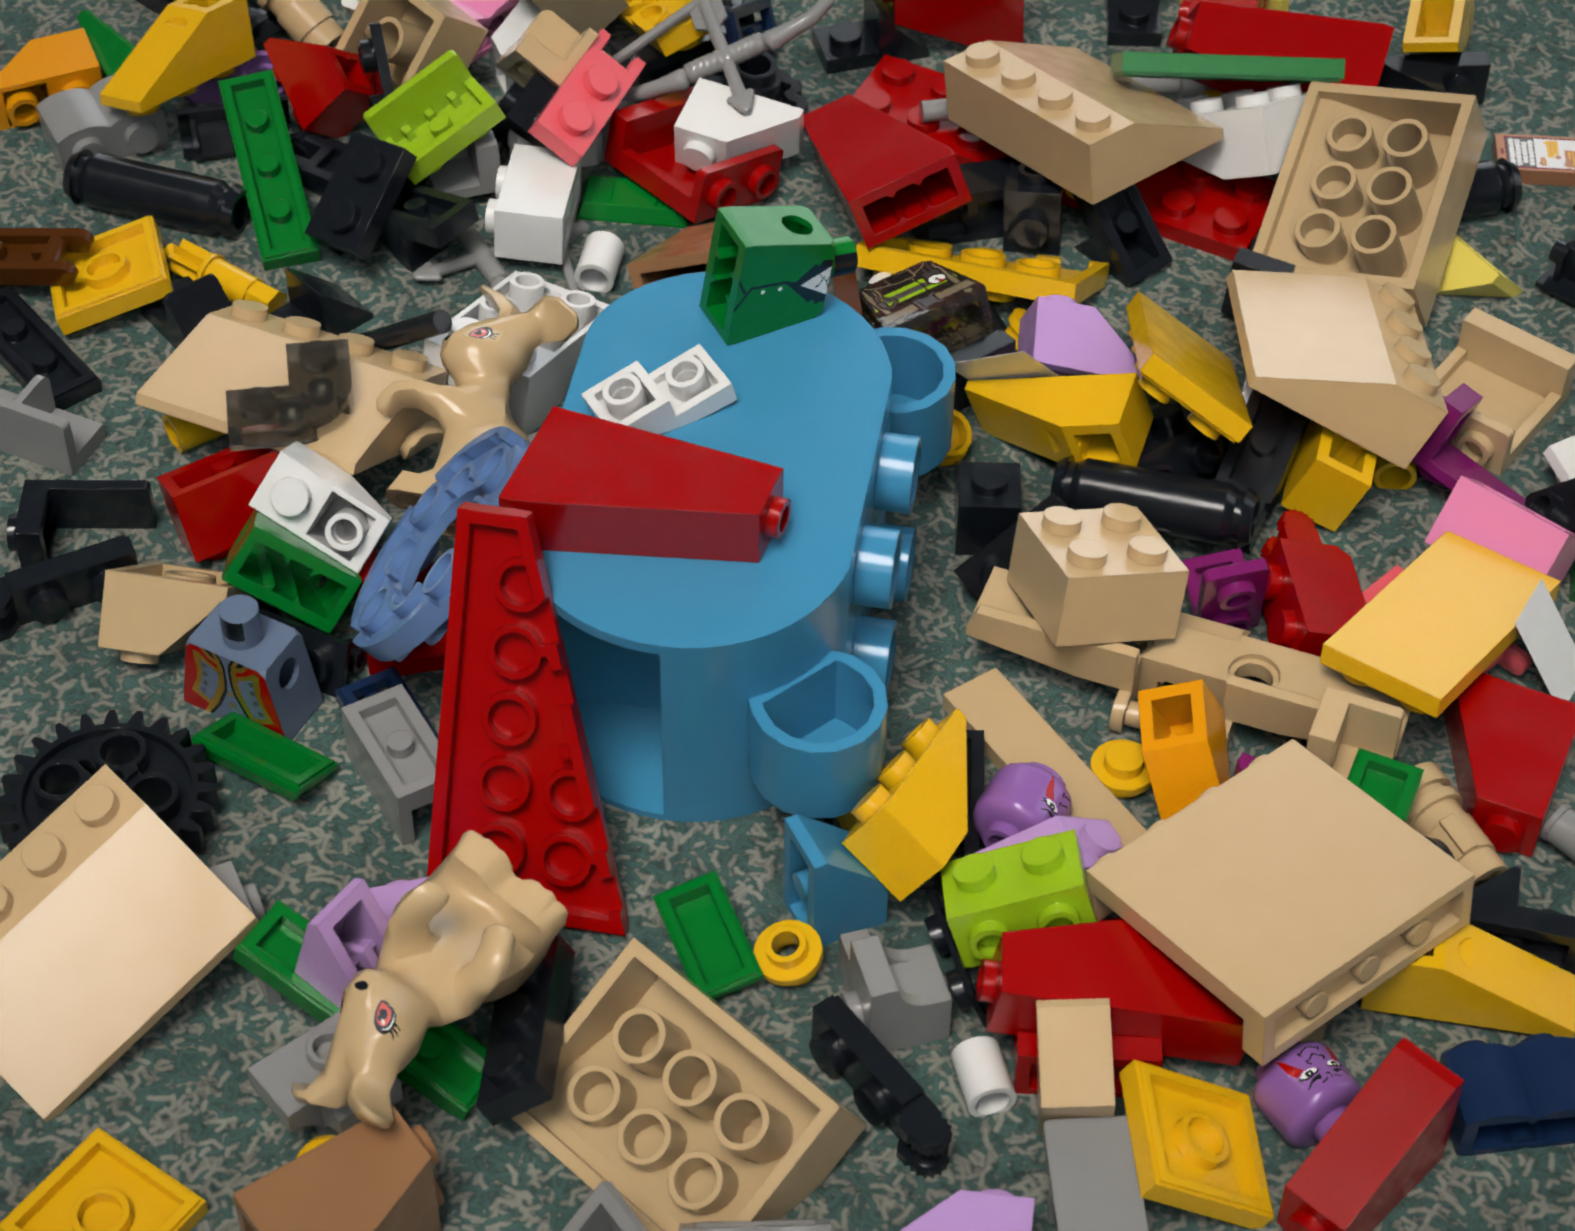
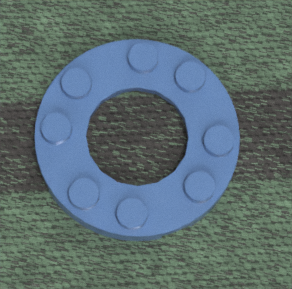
M495 427L482 433L465 445L436 473L435 478L437 482L424 492L415 507L411 504L382 546L364 580L351 618V626L359 631L358 635L353 639V643L379 661L395 660L396 662H401L423 641L429 646H433L445 635L448 626L454 548L447 550L440 556L428 572L423 584L420 582L415 583L417 576L435 558L440 547L438 539L457 517V507L464 501L499 506L498 497L531 443L509 427Z

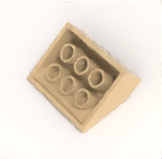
M986 40L974 43L967 47L965 51L944 60L947 110L950 121L1091 205L1224 139L1223 128L1130 77H1114V74H1111L1110 66L1075 47Z
M1311 81L1253 251L1296 265L1294 273L1366 277L1382 287L1387 282L1395 284L1414 299V307L1422 327H1427L1487 138L1476 95Z
M1232 270L1226 281L1248 386L1405 470L1448 414L1440 388L1441 382L1437 378L1431 360L1432 354L1428 350L1422 332L1423 327L1419 322L1414 307V299L1395 284L1387 282L1382 287L1370 279L1360 276Z
M235 300L232 306L208 313L138 390L135 400L136 405L277 451H282L292 443L299 441L349 474L356 475L400 455L399 448L410 431L425 422L437 420L417 408H403L391 418L385 417L377 411L376 400L380 392L394 381L410 379L446 385L448 372L446 369L428 364V357L422 353L410 350H394L389 352L374 347L375 341L365 335L341 333L338 336L322 331L321 323L316 320L300 316H289L284 319L268 314L269 308L265 304L251 300Z
M106 764L0 861V1075L45 1122H49L67 1109L217 966L259 922L257 917Z
M634 937L564 1024L553 1099L512 1117L518 1125L593 1191L601 1181L612 1182L647 1231H679L680 1223L782 1219L823 1183L867 1126L866 1123L673 965Z

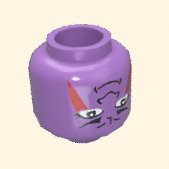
M1037 762L1009 763L996 772L978 799L972 816L975 830L979 833L985 847H988L1053 816L1071 817L1073 807L1066 784L1053 769Z
M1314 1041L1297 1042L1264 1066L1260 1064L1257 1066L1255 1071L1257 1082L1253 1092V1099L1260 1112L1290 1146L1308 1148L1317 1145L1361 1088L1355 1077L1326 1045Z

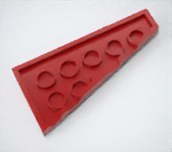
M464 501L457 507L427 877L436 870L457 846L463 833L473 830L483 838L490 839L499 849L506 853L516 877L522 880H535L545 889L553 892L556 900L564 905L568 912L564 927L626 936L629 930L628 913L533 511Z

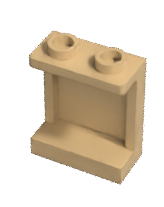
M1474 308L1463 319L1457 347L1435 369L1437 378L1441 382L1440 388L1443 396L1446 397L1465 383L1483 397L1451 444L1484 469L1501 476L1570 397L1575 378V355L1480 309Z

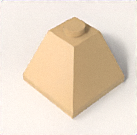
M150 562L105 570L98 647L121 650L120 660L125 662L158 664L160 655L185 649L190 635L219 602L237 594L251 596L256 601L259 598L223 581V571L162 562Z

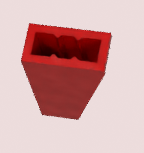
M1200 1L1186 18L1178 16L1169 33L1167 47L1173 49L1172 53L1345 59V78L1341 79V82L1336 83L1378 87L1395 28L1383 23ZM1193 80L1223 93L1254 88V92L1267 91L1266 88L1289 84L1285 82ZM1300 83L1301 92H1307L1310 83Z
M851 94L845 95L804 115V131L816 159L867 249L973 200L956 156L950 147Z
M556 406L552 407L498 497L500 507L533 511L541 548L544 551L753 563L760 562L772 537L782 538L789 522L792 506L791 500L783 497L784 468Z
M1123 919L1002 932L993 958H983L980 962L976 982V1000L987 1003V1032L1016 1036L1017 1032H1036V1000L1109 998L1112 1035L1162 1037L1163 1056L1239 1066L1245 1054V1051L1242 1050L1243 1019Z

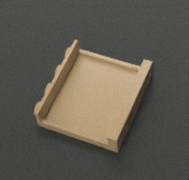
M1291 739L1269 754L1257 757L1246 769L1218 787L1214 786L1207 789L1196 801L1168 819L1155 822L1143 835L1115 853L1105 854L1093 867L1086 870L1089 895L1098 922L1112 912H1115L1243 1019L1242 1050L1261 1066L1276 1058L1469 924L1475 877L1474 873L1294 739Z

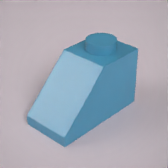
M795 814L784 818L783 901L794 920L802 921L812 926L820 936L823 946L838 941L840 934L870 929L887 922L888 895L892 893L842 844L850 831Z

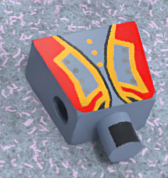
M237 594L219 602L188 638L185 645L184 701L222 718L231 712H236L293 740L324 702L302 635L295 628L260 614L258 603L251 596Z

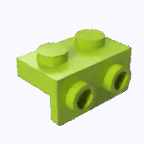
M448 50L363 115V119L377 139L406 148L417 157L408 175V178L414 185L418 184L428 175L440 170L448 160L474 141L484 137L491 128L506 118L497 102L474 79L460 56L454 50Z
M1075 829L1049 836L1036 837L1030 841L983 853L970 854L963 858L948 861L944 868L941 869L946 920L961 960L967 968L979 966L983 958H993L1002 932L1098 922L1089 895L1082 849Z

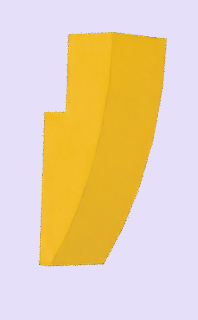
M1411 0L1402 43L1403 53H1462L1466 48L1472 29L1475 13L1474 0Z

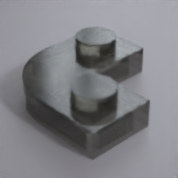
M348 339L314 340L286 344L289 385L226 390L230 451L286 447L296 441L302 444L318 441V428L330 423L341 413L350 414L353 408V389Z

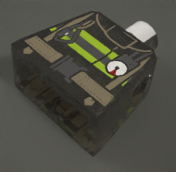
M922 261L893 275L889 272H879L859 292L863 318L873 329L896 327L925 333L944 345L949 353L995 332L985 285L932 261Z

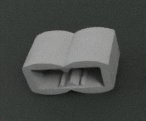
M113 75L98 81L89 89L75 88L55 93L36 106L43 137L63 172L69 158L74 153L89 149L93 155L102 152L127 157L137 153H147L156 147L163 146L170 140L164 109L159 105L160 109L153 114L130 116L126 113V110L101 105L99 94Z

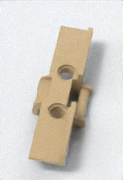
M994 566L966 625V635L1075 677L1119 689L1111 711L1108 730L1121 734L1125 725L1140 729L1139 704L1135 701L1138 699V691L1162 687L1164 682L1178 684L1203 679L1224 709L1227 749L1236 728V723L1279 735L1308 740L1326 686L1394 705L1404 710L1405 713L1395 757L1397 756L1411 713L1400 701L1369 686H1359L1347 681L1342 673L1320 663V656L1251 638V631L1183 612L1180 613L1175 639L1132 641L1144 650L1141 654L1139 648L1121 643L1055 647L1007 581L1008 570ZM1242 677H1257L1264 680L1267 684H1263Z

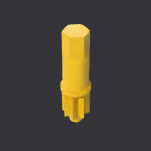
M184 238L179 246L169 243L164 249L166 259L170 261L168 269L173 271L172 273L182 278L189 276L193 281L207 274H213L219 280L231 303L235 300L256 301L268 306V314L286 304L287 294L264 283L262 279L227 262L220 254L211 253Z

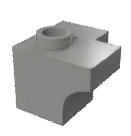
M867 929L840 934L838 974L845 992L840 993L839 997L888 1051L949 1038L952 997L931 944L910 949H893L883 946L879 936H871Z
M337 1012L247 1068L250 1085L290 1133L302 1127L312 1125L320 1135H338L362 1122L358 1120L349 1106L339 1109L300 1103L292 1096V1083L311 1084L323 1071L340 1012ZM397 1078L390 1091L391 1105L403 1099L401 1082Z

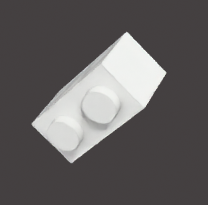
M514 144L508 166L499 165L497 171L496 199L489 198L486 208L485 232L494 233V257L563 264L581 199L582 158L571 167L547 147Z

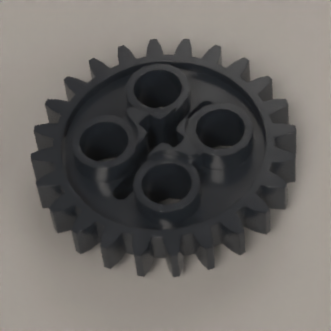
M109 710L104 724L95 725L88 714H83L80 719V729L74 732L63 724L58 723L55 725L57 740L51 743L42 738H33L32 743L36 756L16 755L13 759L17 774L3 775L1 778L5 794L0 796V832L3 843H7L9 853L92 777L84 767H89L95 774L106 764L193 851H204L206 848L203 831L216 830L217 824L214 810L221 808L215 766L213 762H208L203 743L192 745L190 732L187 728L171 734L168 718L162 717L152 726L146 727L143 711H136L128 723H119L116 711Z

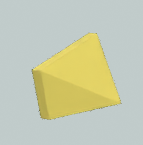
M1456 234L1437 295L1515 297L1522 293L1523 290Z

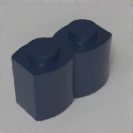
M1540 1033L1529 1036L1514 1046L1469 1040L1459 1043L1449 1051L1442 1053L1439 1062L1465 1080L1450 1129V1137L1456 1154L1472 1156L1520 1150L1525 1147L1539 1148L1575 1143V1038L1555 1037L1552 1034Z

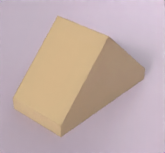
M1109 998L1036 1000L1038 1134L1043 1135V1124L1048 1119L1114 1116L1116 1105Z

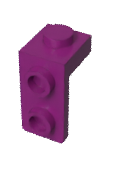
M1463 383L1446 397L1443 396L1448 414L1412 461L1417 464V469L1424 478L1436 485L1446 486L1451 491H1453L1462 475L1480 481L1525 506V498L1451 444L1483 399L1480 394Z
M1241 548L1181 560L1189 569L1185 598L1190 615L1247 631L1252 626L1259 625L1269 575L1265 558L1244 561Z

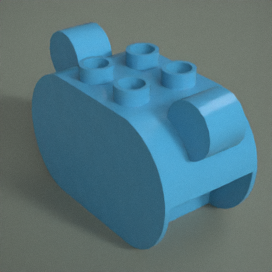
M706 271L682 274L648 283L615 300L591 324L584 338L562 408L595 417L584 403L581 393L637 360L649 374L700 344L731 381L737 400L704 418L660 435L784 468L783 497L790 499L792 506L784 535L781 539L772 537L759 563L542 550L600 799L606 804L638 815L681 822L727 820L750 815L772 806L785 813L799 814L811 819L836 818L851 812L871 789L880 784L877 778L885 768L888 717L887 694L895 657L897 620L871 617L873 607L891 610L893 601L907 602L913 573L917 535L916 527L886 523V511L911 514L916 496L918 477L925 475L941 464L951 448L956 381L955 361L947 348L930 335L908 328L880 327L873 329L852 307L827 292L823 310L816 318L737 344L726 345L699 306Z

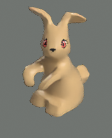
M485 285L480 286V291L498 313L497 318H488L468 324L443 339L440 352L442 365L452 377L456 386L437 385L419 379L394 381L380 392L376 400L377 411L385 417L391 418L403 408H417L437 419L425 422L408 433L399 448V453L404 460L411 458L423 448L434 443H441L434 469L420 474L402 470L387 488L385 497L391 504L405 510L411 504L415 507L424 492L437 482L435 478L436 473L465 445L490 429L500 426L509 427L529 442L525 433L514 422L509 408L511 387L527 370L537 346L541 343L567 341L578 330L579 319L577 312L560 297L544 295L528 311L521 312L514 302L502 293ZM456 518L442 535L455 537Z
M473 830L464 832L457 846L436 870L420 885L405 893L396 904L385 930L381 952L375 969L366 968L356 972L343 991L339 1019L323 1071L311 1084L292 1083V1096L297 1102L339 1109L349 1106L358 1120L374 1127L388 1129L394 1122L390 1098L391 1088L397 1074L418 1053L427 1029L443 1026L477 1012L482 1004L498 1000L516 991L539 966L555 936L565 926L568 912L564 905L556 900L551 890L545 889L539 882L532 879L522 880L516 877L506 853L499 849L490 839L483 838Z

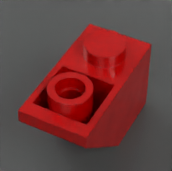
M269 38L263 44L273 65L274 76L282 84L293 107V116L304 131L333 138L344 137L363 119L364 113L370 109L369 95L376 94L372 73L363 74L358 54L325 45Z

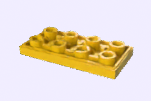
M1138 291L1126 306L1130 326L1128 335L1132 338L1134 344L1131 350L1137 358V362L1134 365L1140 375H1142L1138 380L1139 385L1159 402L1168 404L1173 398L1191 411L1187 419L1195 428L1210 439L1217 440L1222 434L1233 443L1235 441L1240 443L1253 426L1232 359Z
M1447 530L1323 644L1319 662L1342 673L1347 681L1355 685L1369 686L1400 701L1409 711L1418 714H1428L1437 718L1520 636L1515 622L1541 578L1553 602L1557 598L1561 581Z

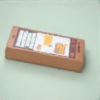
M1494 133L1492 142L1493 163L1496 164L1500 158L1515 163L1519 169L1522 184L1575 187V137Z

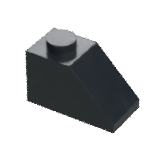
M955 461V555H974L1018 520V515L1021 513L1020 463Z

